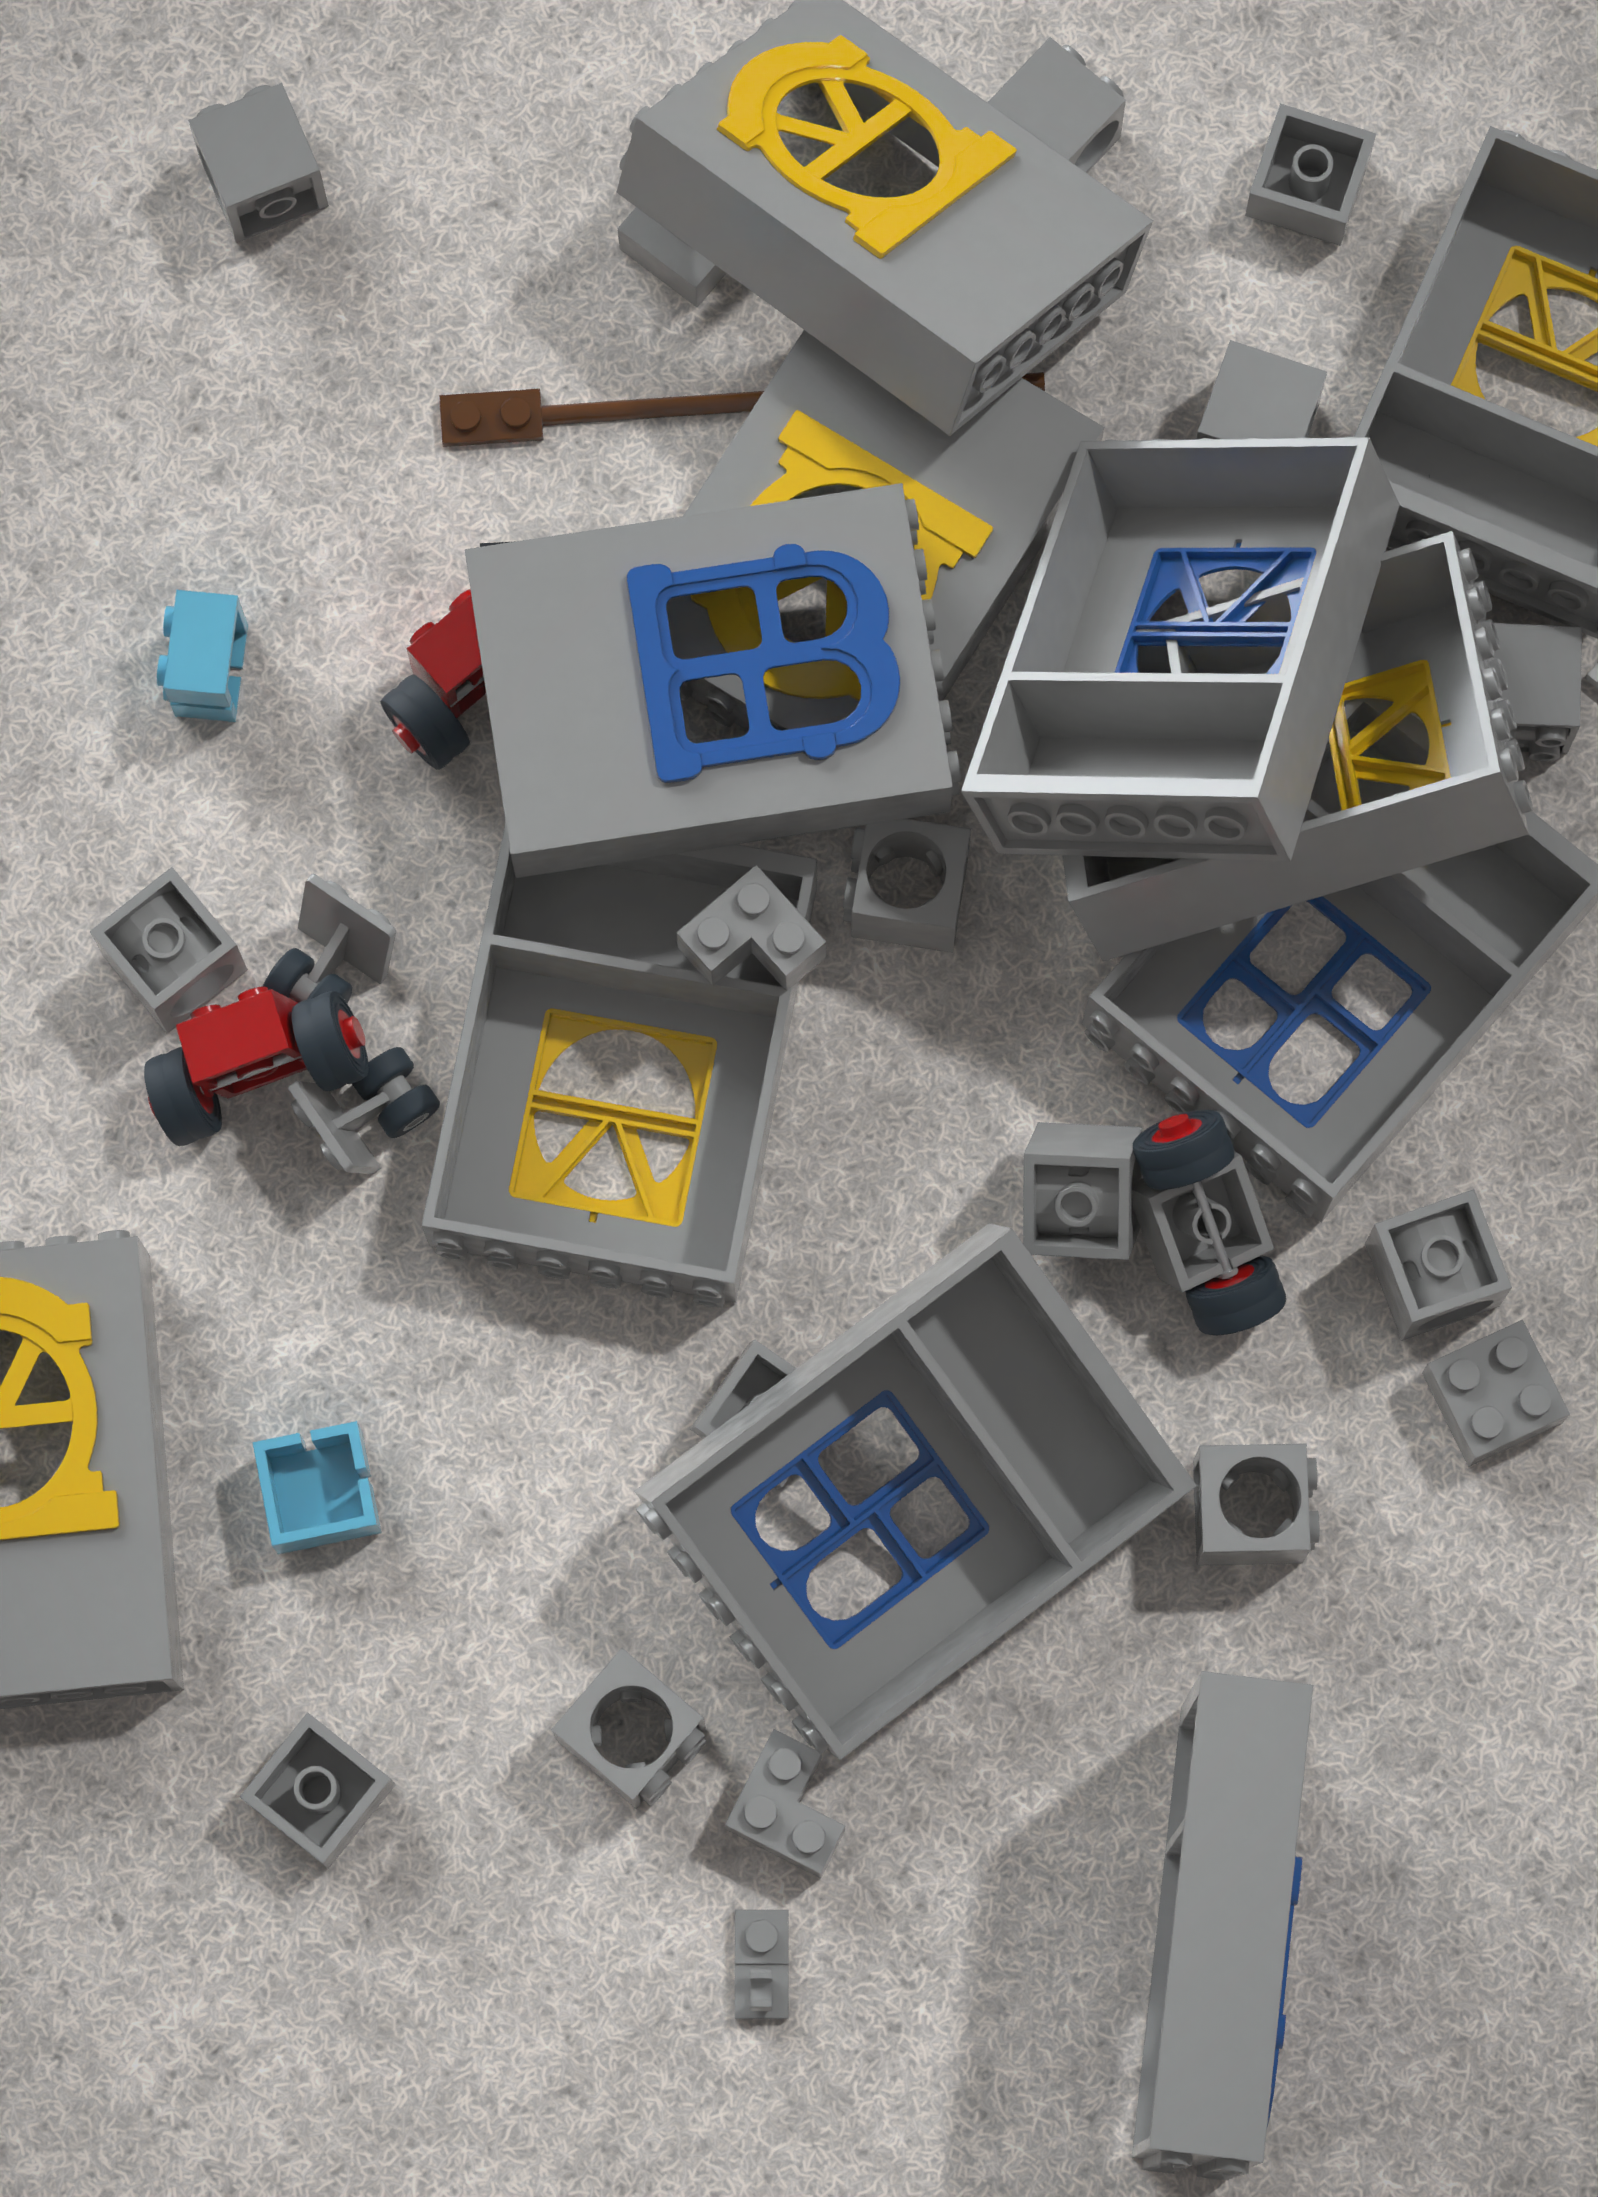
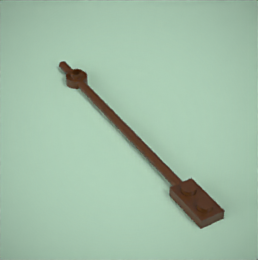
M1044 372L1027 373L1022 377L1045 391ZM540 389L439 395L443 447L541 441L544 440L543 426L751 412L764 391L541 406Z

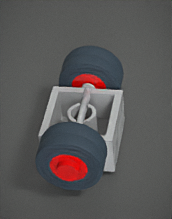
M1197 1110L1171 1116L1144 1130L1133 1142V1152L1140 1165L1143 1178L1132 1182L1131 1203L1158 1278L1182 1293H1186L1196 1326L1206 1335L1218 1336L1241 1332L1274 1317L1285 1306L1286 1293L1279 1279L1275 1263L1271 1258L1263 1256V1254L1273 1250L1274 1246L1242 1156L1234 1152L1223 1117L1214 1110Z

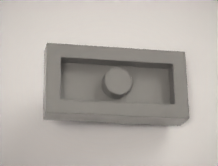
M735 1910V2019H789V1910Z

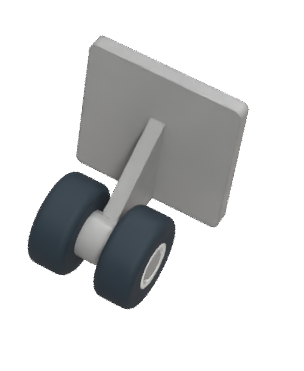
M311 874L305 881L298 929L326 948L316 964L310 956L298 948L290 949L272 968L263 987H268V990L272 989L298 1003L329 991H336L348 1004L352 994L351 984L332 973L345 960L377 983L382 984L388 975L396 929L391 926L389 920L382 913L374 909H366L351 899L339 884L333 881H325L316 874Z
M401 1047L391 1048L368 1062V1075L364 1079L352 1083L361 1098L368 1101L346 1113L343 1112L330 1091H323L316 1083L296 1081L288 1087L295 1098L291 1102L294 1112L307 1127L310 1128L314 1125L325 1141L320 1145V1148L326 1159L335 1169L340 1170L343 1168L349 1173L374 1174L381 1169L356 1131L378 1114V1122L388 1137L397 1138L405 1135L429 1119L438 1110L440 1101L428 1085H420L412 1089L405 1078L412 1072L414 1064Z

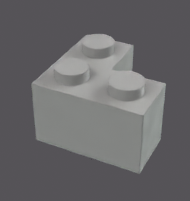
M757 865L676 932L678 949L712 986L753 953L783 988L788 991L826 958V941Z
M773 1729L725 1823V1828L727 1831L822 1878L845 1832V1825L800 1803L822 1759V1754Z

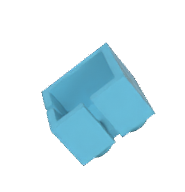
M176 590L174 606H166L163 633L165 637H170L168 655H160L158 660L157 685L163 686V699L170 702L176 717L236 722L241 677L229 676L230 668L243 669L248 623L238 595Z
M357 1421L310 1430L312 1442L316 1447L315 1450L307 1451L306 1443L300 1433L252 1442L271 1544L277 1554L382 1533L374 1489L368 1477H371L363 1432Z

